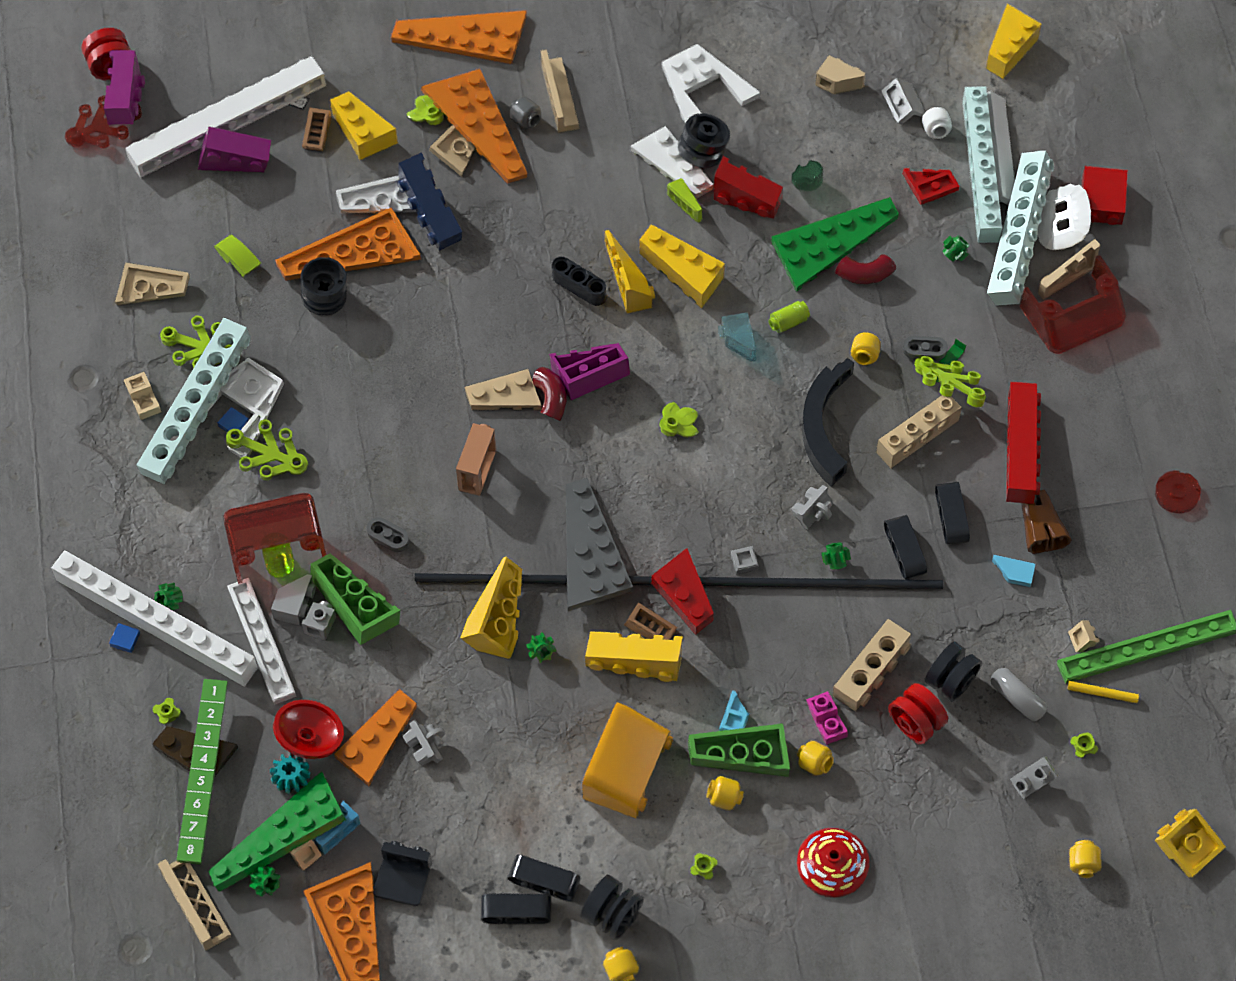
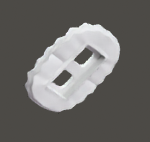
M1072 184L1055 190H1049L1045 197L1046 203L1043 206L1041 223L1037 230L1039 242L1045 248L1051 250H1062L1072 247L1083 241L1091 225V209L1086 190L1080 185L1075 186ZM1068 203L1066 211L1056 213L1055 207L1057 204ZM1069 219L1070 227L1058 231L1057 224Z

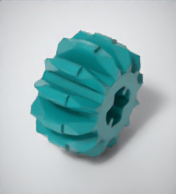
M291 753L289 758H285V755L281 754V761L274 760V767L270 768L271 782L274 785L277 784L276 787L279 791L285 788L286 793L289 794L291 789L295 788V791L299 792V785L306 786V779L311 776L310 771H308L309 764L308 762H303L304 759L301 757L295 758Z

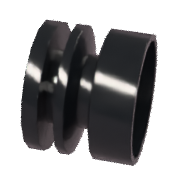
M326 257L316 258L305 264L301 271V299L304 306L310 312L328 316L337 313L343 308L347 298V274L344 267L338 261Z
M607 874L597 883L588 896L581 911V918L593 926H597L604 920L602 932L608 933L610 931V937L618 940L636 920L644 897L640 894L634 895V890L628 888L620 895L623 883Z

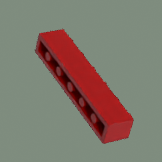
M1010 382L1008 393L1006 502L1034 504L1035 495L1040 494V482L1036 481V477H1040L1041 464L1037 463L1041 453V446L1037 445V441H1040L1041 428H1037V424H1040L1041 410H1037V406L1041 404V393H1037L1036 383Z

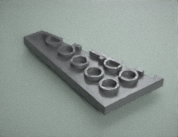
M588 478L566 484L567 598L569 612L633 592V585Z

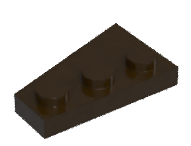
M166 726L152 743L153 748L190 771L196 733ZM223 740L219 741L214 778L238 749L237 744Z

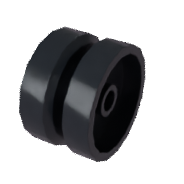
M706 113L694 114L685 123L683 133L678 141V151L688 163L702 168L713 167L723 157L730 139V130L721 119L714 115Z
M956 641L949 644L942 651L925 677V683L933 689L942 687L941 695L950 702L957 700L970 686L980 671L983 662L974 654L965 656L966 648Z

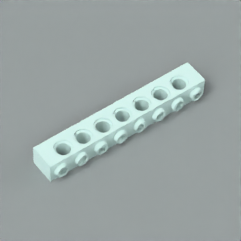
M986 86L965 87L963 111L978 243L1000 242L1002 222Z
M1046 151L1028 152L1021 155L987 294L996 306L1020 304L1021 295L1024 293V283L1029 273L1030 259L1033 257V246L1037 240L1041 213L1046 203L1047 189L1050 187V176L1054 170V162Z
M223 318L138 461L137 467L142 475L162 484H165L167 479L172 477L176 463L184 457L186 446L189 441L195 438L199 424L205 421L209 407L218 398L220 388L228 382L229 373L239 363L240 354L243 349L249 346L251 338L247 327ZM232 344L230 348H224L226 345ZM216 363H222L220 366L214 367ZM211 381L208 385H203L204 382ZM195 399H200L198 403H192ZM189 417L188 421L181 422L183 418ZM173 436H179L176 440L170 441ZM164 454H167V455H168V456H167L166 458H164V459H159L160 456H162V455H164Z

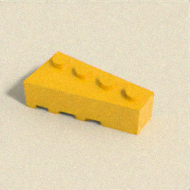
M590 631L585 664L587 667L597 671L605 669L611 670L616 674L629 673L635 674L640 678L654 677L664 682L677 681L682 660L683 636H674V640H664L663 635H654L653 639H644L640 634H631L624 638L620 633Z

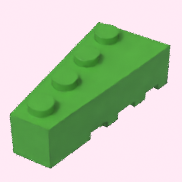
M331 553L311 563L310 575H312L313 582L326 600L333 606L335 612L360 645L399 624L400 609L395 605H390L384 596L374 592L368 587V583L352 574V570Z

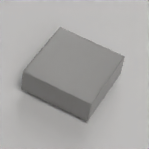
M753 546L731 551L730 555L736 574L759 568Z

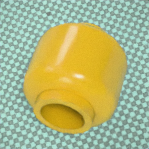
M863 332L856 335L851 347V357L861 365L873 364L879 357L881 341L872 333Z
M810 741L806 745H802L797 752L799 766L816 776L827 773L834 762L830 748L816 741Z
M719 776L715 780L712 779L707 790V798H709L711 805L728 811L732 810L736 804L740 805L744 792L740 791V783L738 781Z
M1077 841L1070 848V869L1074 873L1079 874V877L1091 878L1094 876V873L1100 871L1102 867L1101 850L1097 845H1094L1093 841Z
M618 947L605 955L606 959L603 962V967L610 981L635 980L634 975L638 973L639 966L631 950Z

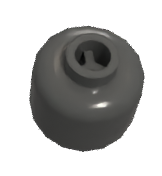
M522 97L512 103L510 117L522 128L528 129L535 127L540 122L541 109L529 98Z

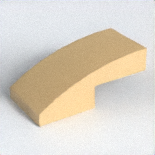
M145 372L124 379L140 420L161 412Z

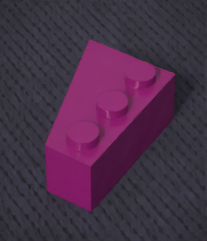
M135 50L110 51L113 68H108V75H112L111 84L106 85L104 104L108 125L133 124L135 116L138 115L139 111L138 102L142 100L141 89L145 87V77L141 75Z
M208 126L200 149L198 170L265 172L269 161L271 140Z
M619 343L591 347V350L583 352L571 350L570 354L558 356L556 353L549 354L551 369L561 377L566 388V394L570 400H574L630 375L629 359Z

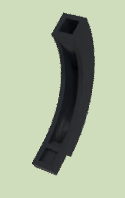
M849 358L842 363H837L833 370L826 366L818 374L808 391L803 410L802 436L806 453L816 472L830 487L846 474L848 462L830 444L823 427L822 414L832 394L853 375L854 362Z

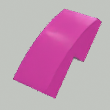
M828 691L806 699L812 717L826 745L848 737V731L840 719L838 708Z

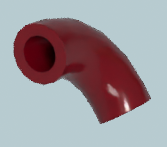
M885 254L880 255L869 263H859L846 256L838 264L835 274L849 282L868 285L881 282L895 272L896 265Z
M539 367L533 375V384L536 388L541 389L545 396L540 413L561 421L567 403L566 388L559 375L549 368Z

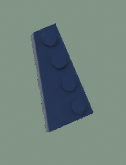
M421 152L398 163L399 181H397V185L401 193H406L408 197L407 202L411 210L417 212V220L422 228L425 227L428 231L427 237L431 245H436L440 251L461 241L462 230L450 207L444 206L446 202L441 189H435L434 176L430 169H425L423 165L425 158Z

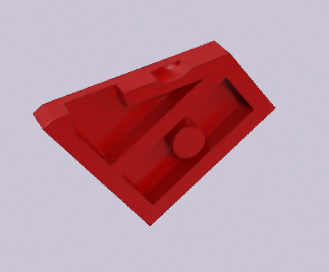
M910 168L903 169L902 174L920 205L959 191L960 186L951 170L923 169V172L910 171Z

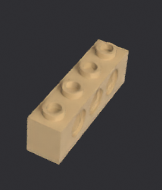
M940 396L880 438L876 453L890 468L894 467L958 422L962 407L952 397Z
M887 619L835 684L833 697L855 712L860 705L864 707L871 697V691L874 688L877 690L882 685L885 679L883 676L887 671L891 673L894 670L899 656H904L911 647V634ZM889 647L892 651L886 652L882 648ZM876 664L879 666V668L873 669L870 668L868 665ZM863 681L865 685L859 686L855 682Z

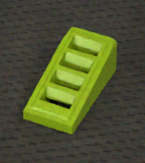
M680 178L667 185V195L697 223L701 222L702 208L684 179Z

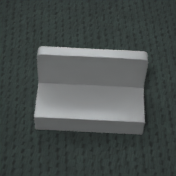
M895 78L882 90L897 123L903 125L913 115L923 117L925 114V110L911 83Z

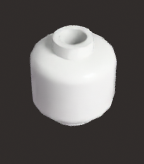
M941 107L931 108L923 115L922 123L929 137L940 139L951 131L952 123L945 109Z

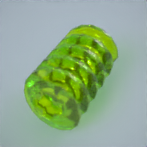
M279 532L267 534L261 541L266 569L273 577H285L294 568L290 541L284 534Z

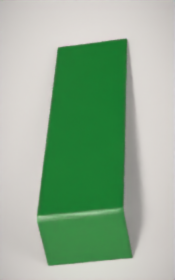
M955 338L954 344L948 350L946 356L938 363L950 365L952 361H957L965 351L966 345Z

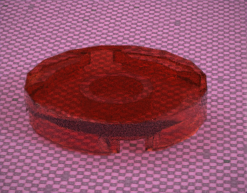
M1177 470L1166 472L1159 478L1155 486V497L1158 504L1163 509L1172 513L1182 514L1189 512L1196 507L1200 499V485L1189 473H1181Z

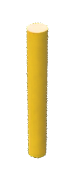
M1073 681L1068 682L1067 690L1138 703L1139 694Z

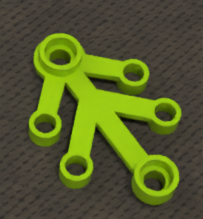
M194 316L191 319L192 328L197 331L200 340L179 334L175 328L170 326L163 328L160 337L164 345L173 346L180 343L194 348L185 353L183 351L174 352L172 358L175 365L182 366L187 361L193 360L192 365L194 369L210 342L202 316ZM196 322H201V324L195 325ZM215 322L212 324V335H214V330L218 328L220 322ZM226 345L224 348H230L232 345ZM177 357H183L181 360H176Z
M922 356L915 360V370L923 375L922 382L925 385L934 386L938 377L941 395L951 397L955 387L968 395L967 403L973 407L984 406L986 399L985 391L981 388L971 389L962 383L978 385L981 378L979 373L970 371L968 375H961L964 365L959 361H952L950 365L935 363L932 358Z
M267 419L261 420L258 425L259 432L263 434L267 446L245 437L239 429H231L226 434V443L230 448L237 449L244 446L262 454L253 458L248 456L242 457L239 460V468L242 471L248 472L253 467L275 460L283 463L275 467L269 465L262 466L260 468V477L263 480H270L273 476L286 472L300 475L308 467L307 458L297 453L292 441V431L288 428H283L279 432V440L284 443L287 454L279 451L272 434V423ZM262 425H268L269 428H268V429H262L261 426H262ZM287 433L289 437L283 438L282 434ZM236 434L239 438L233 439L231 436ZM299 461L301 464L296 466L293 462ZM243 462H249L250 465H249V466H243L242 463H243ZM268 470L270 474L264 475L262 472Z

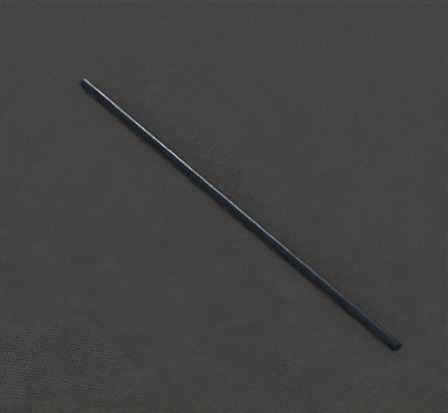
M415 573L414 581L432 583H489L494 574ZM522 575L521 584H567V575ZM629 576L632 585H652L651 576ZM699 577L703 586L943 589V580Z

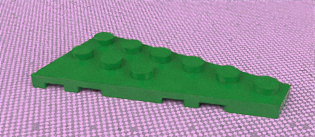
M889 197L772 236L771 242L797 292L805 283L817 278V275L823 270L829 269L850 254L856 246L868 241V238L874 233L880 232L897 220L899 213Z
M322 771L209 870L211 879L218 892L256 872L259 866L263 868L346 821Z

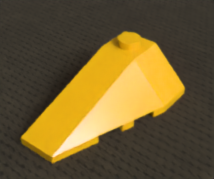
M606 230L605 245L626 313L652 308V299H655L653 287L648 285L646 277L612 233Z
M508 557L502 559L469 615L461 635V639L476 651L507 659L511 658L518 639V631L515 630L516 618H519L520 610H517V597L521 595L522 568Z

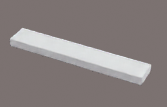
M989 91L987 99L999 201L1009 205L1015 180L1005 98Z
M249 578L227 585L274 705L296 697Z

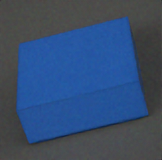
M231 407L217 424L218 427L226 432L231 429L241 430L249 421V418Z
M118 623L109 642L110 647L132 653L141 634L140 630Z

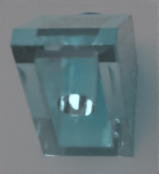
M748 313L722 316L721 325L718 326V333L720 339L724 338L725 347L751 362L756 361V346Z

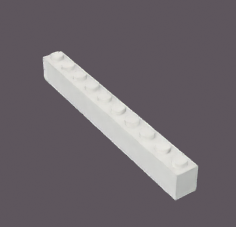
M312 56L303 59L297 64L282 69L280 72L264 78L260 82L246 87L232 96H227L224 100L214 105H209L205 109L191 114L187 118L173 123L157 133H152L141 141L132 143L126 147L128 159L141 178L200 149L208 126L234 132L325 87L324 73Z
M65 550L51 567L54 577L58 582L244 687L258 669L254 656Z

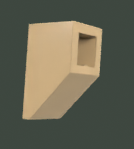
M828 56L816 73L815 85L832 94L861 89L864 86L865 72L844 63L840 59Z

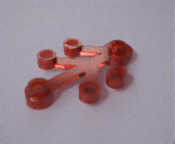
M105 95L98 98L99 107L91 125L84 127L87 118L92 116L90 105L83 104L79 107L80 116L75 127L69 128L66 131L65 140L73 147H79L84 143H88L105 149L110 145L108 135L125 140L129 137V131L124 125H120L117 128L108 125L107 118H104L105 111L102 102H105ZM139 104L138 115L135 116L134 121L139 120L142 116V110ZM94 132L101 133L97 137L90 135Z

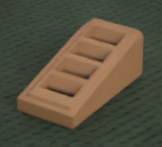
M309 108L302 144L303 149L324 150L331 122V111ZM314 119L324 120V123L314 122ZM312 126H318L323 128L322 130L313 129ZM310 134H321V137L310 136ZM309 140L320 141V144H309L308 142Z
M639 602L624 624L625 627L648 639H653L654 635H659L663 628H665L667 632L664 635V640H670L677 629L675 625ZM638 615L643 617L640 622L636 620ZM646 620L651 621L648 627L644 626ZM655 624L659 625L656 632L652 631Z

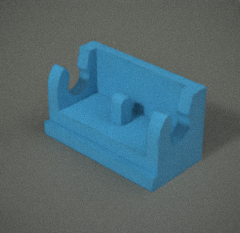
M344 801L340 804V808L346 821L312 839L316 847L324 855L361 824L359 815Z

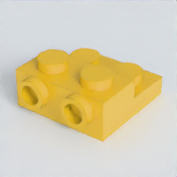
M1183 809L1174 816L1176 822L1171 826L1169 824L1163 826L1157 832L1159 837L1155 840L1169 859H1174L1188 878L1197 874L1226 847L1197 809L1188 811Z

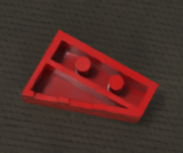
M723 156L714 176V200L723 205H731L742 211H750L762 217L774 219L783 199V186L761 175L757 178L746 172V167L741 165L738 168L728 163L729 159Z
M686 548L651 576V584L696 635L713 622L714 612L688 548Z

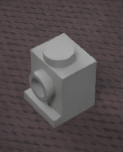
M320 601L319 604L313 602L306 619L302 622L304 634L326 640L336 619L335 609H332L333 606L325 601Z

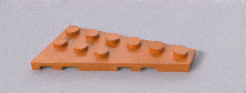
M527 10L399 20L395 23L391 41L512 64L527 17Z
M480 69L421 86V91L424 95L430 97L437 109L442 110L450 123L468 142H471L477 148L476 151L491 163V167L507 184L527 178L528 173Z
M389 208L276 259L275 262L285 281L300 279L301 271L305 264L320 257L332 258L338 261L345 271L421 260V255L393 209Z
M370 862L304 890L305 897L341 981H380L372 865Z

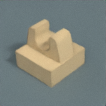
M1082 620L1068 632L1076 652H1084L1087 648L1093 647L1100 642L1099 638L1095 637V628L1090 625L1089 620Z
M313 840L290 852L298 867L303 871L322 856Z

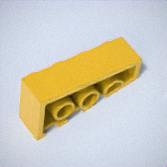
M652 224L640 238V255L657 270H661L666 274L667 279L672 283L675 282L682 289V292L688 297L691 296L702 309L724 279L725 263Z

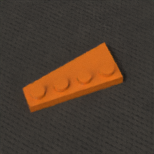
M399 689L334 754L335 758L365 784L370 786L377 770L384 763L389 750H392L395 745V740L400 732L404 730L416 710L417 703Z

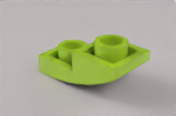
M229 235L214 246L227 264L231 262L242 277H245L261 264L258 258L233 235Z

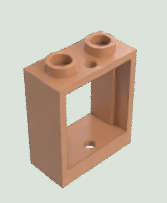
M472 424L456 467L458 490L478 496L481 495L497 451L495 429L486 424Z

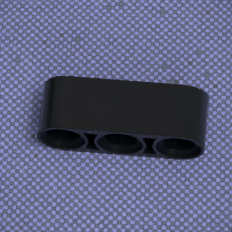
M556 257L552 261V278L555 283L591 305L600 306L605 303L606 283L603 279L566 257Z
M959 482L936 484L935 495L945 543L969 542V526Z
M903 515L884 520L885 533L902 577L908 579L926 574V561L908 516Z
M516 855L507 879L515 885L571 902L574 899L581 877L572 871L527 856Z
M484 894L481 897L480 920L486 924H548L551 922L552 897L546 894Z

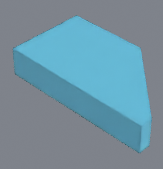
M993 555L992 562L998 566L1008 583L1031 587L1035 569L1034 563Z
M736 691L731 693L719 731L746 727L749 714L740 702Z

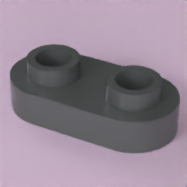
M910 336L904 341L903 352L910 359L927 356L933 360H941L946 356L948 349L947 342L944 339L929 336Z
M380 517L373 518L368 522L367 534L371 540L394 552H401L408 547L409 537L404 529ZM376 530H382L379 534L375 533ZM396 540L402 541L399 544L394 543Z

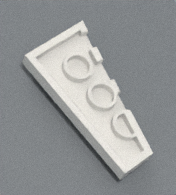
M666 126L630 146V151L634 154H639L650 166L654 165L665 177L668 176L674 181L680 178L684 179L696 199L713 190V183L698 166L688 163L680 155L678 141Z
M399 176L336 190L341 213H380L389 208H392L394 212L416 211L411 210L407 202L408 197L406 193H401L397 185Z

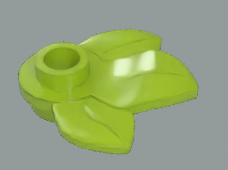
M428 95L417 97L415 100L416 108L407 113L408 118L412 121H426L430 125H438L444 119V113L441 109H437Z
M675 402L669 403L663 408V417L660 420L659 426L664 435L671 437L679 434L683 437H692L698 434L697 428L692 425L698 417L696 410L690 407L680 409Z

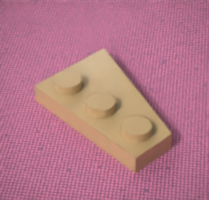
M453 125L430 146V152L461 177L475 150V146L468 142Z
M1094 239L1053 273L1045 276L1040 281L1038 294L1043 300L1095 269L1100 244L1097 240Z
M125 263L115 303L116 305L185 296L190 275L187 272Z
M528 369L465 387V393L471 410H498L499 408H513V410L534 408V410H541V403Z

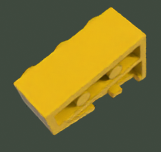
M1007 4L988 54L986 69L1004 79L1039 39L1041 23Z
M346 92L330 99L332 115L360 160L398 143L396 128L351 92Z

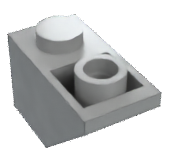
M307 574L278 589L271 607L273 619L296 625L301 624L302 618H306L308 614V601L314 597L316 591L312 575Z

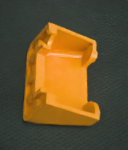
M617 702L586 770L582 783L583 799L637 818L639 811L643 812L648 799L644 797L645 789L658 758L665 749L669 750L674 737L671 736V731L627 705Z

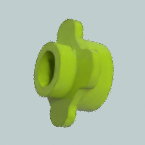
M166 698L160 705L156 704L153 707V713L158 715L161 724L170 723L181 714L180 709L175 707L172 698Z
M1082 733L1077 737L1073 736L1070 743L1075 747V755L1077 757L1083 758L1086 754L1097 753L1098 747L1094 745L1095 741L1091 733Z
M701 853L696 854L694 866L690 868L691 874L693 876H703L706 880L712 879L713 869L717 866L716 858Z

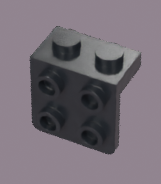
M391 841V843L383 842L381 849L383 860L374 886V896L411 906H418L421 902L432 866L431 853L422 847H405L404 844L397 841Z

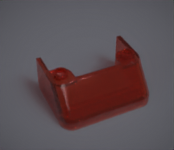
M1100 255L1096 256L1092 271V277L1096 281V289L1099 292L1096 296L1063 310L1058 302L1045 300L1038 303L1028 287H1025L1023 290L1020 308L1048 350L1052 353L1060 354L1121 327L1125 322L1126 312L1118 281Z
M300 493L233 508L226 511L223 515L238 584L243 583L240 567L247 566L255 560L254 551L300 541V545L304 550L314 551L320 549L322 557L326 556L314 498L308 493Z

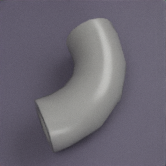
M1000 668L993 673L991 684L1017 710L1031 721H1037L1043 717L1047 710L1046 702L1030 690L1009 669Z

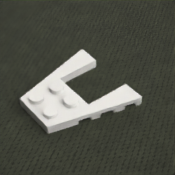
M698 44L662 62L666 79L673 91L675 102L678 104L682 120L685 123L690 116L701 113L687 94L718 78L722 80L741 106L760 98L758 90Z
M247 358L230 371L228 382L220 388L217 400L223 394L253 414L241 431L245 437L257 441L260 435L258 429L259 422L268 418L284 382L258 363ZM195 399L192 403H198L200 399ZM189 417L183 418L182 420L188 421ZM227 446L229 451L240 458L244 456L249 457L252 452L251 449L244 446L237 449Z

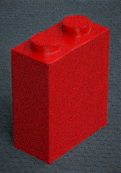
M1092 166L1084 167L1081 187L1086 190L1089 198L1091 223L1100 222L1110 225H1122L1126 208L1128 170Z

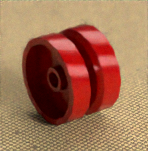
M113 27L94 31L84 39L81 46L91 75L100 80H111L112 75H108V68H113L110 51L131 50L125 34L120 29Z
M918 683L908 687L904 691L903 697H897L888 707L890 716L898 728L908 738L918 744L926 743L933 736L934 731L940 730L949 720L947 711L939 699L929 689Z

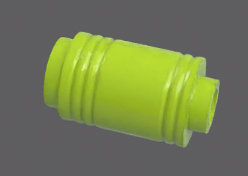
M796 301L771 313L768 322L773 331L782 333L807 321L810 317V311L804 301Z

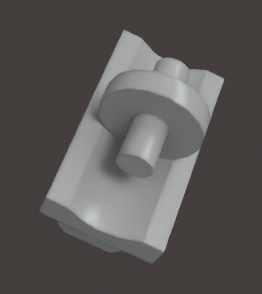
M824 485L819 489L810 487L805 494L806 504L796 502L792 507L793 515L800 520L803 528L808 530L815 521H819L821 518L828 520L832 516L829 510L832 506V499L828 495V487Z
M416 720L409 723L411 729L403 735V738L411 748L418 743L421 744L422 748L414 753L416 761L423 766L432 760L436 763L443 760L436 746L440 747L443 745L441 738L445 734L444 730L441 727L434 728L432 724H429L426 730L424 725H418Z
M1044 756L1010 778L1022 799H1024L1059 775L1051 766L1047 756Z

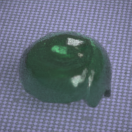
M809 160L806 166L798 164L795 171L791 174V183L801 192H810L818 189L823 183V166L820 162Z

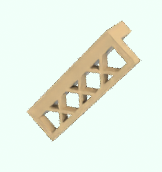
M547 50L541 51V66L558 133L579 129L562 57L549 59Z
M166 859L158 863L164 879L205 951L231 937L229 930L191 864L175 861L169 865ZM185 865L188 870L186 879L177 878L173 871ZM188 885L198 887L197 899L187 897L185 892ZM199 905L210 908L208 919L198 916L197 909ZM210 924L220 926L224 933L211 939L208 933Z

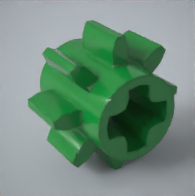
M950 235L943 242L945 248L942 251L952 262L958 259L962 262L969 255L967 253L969 244L960 235L956 237Z
M840 542L828 544L826 546L827 552L821 553L823 563L829 565L830 569L844 568L847 566L846 560H851L850 549L843 547V543Z
M175 583L158 585L159 591L155 592L154 600L172 611L179 609L178 603L183 602L181 589L175 586Z
M543 632L537 636L532 635L531 642L526 644L528 650H530L528 653L530 658L534 659L537 657L539 663H542V660H551L552 652H556L555 646L552 645L554 643L553 638L550 636L546 639Z
M259 866L257 871L250 875L252 882L250 888L256 890L255 894L262 897L264 894L273 896V892L280 888L279 878L281 876L274 873V868L267 866L264 869Z

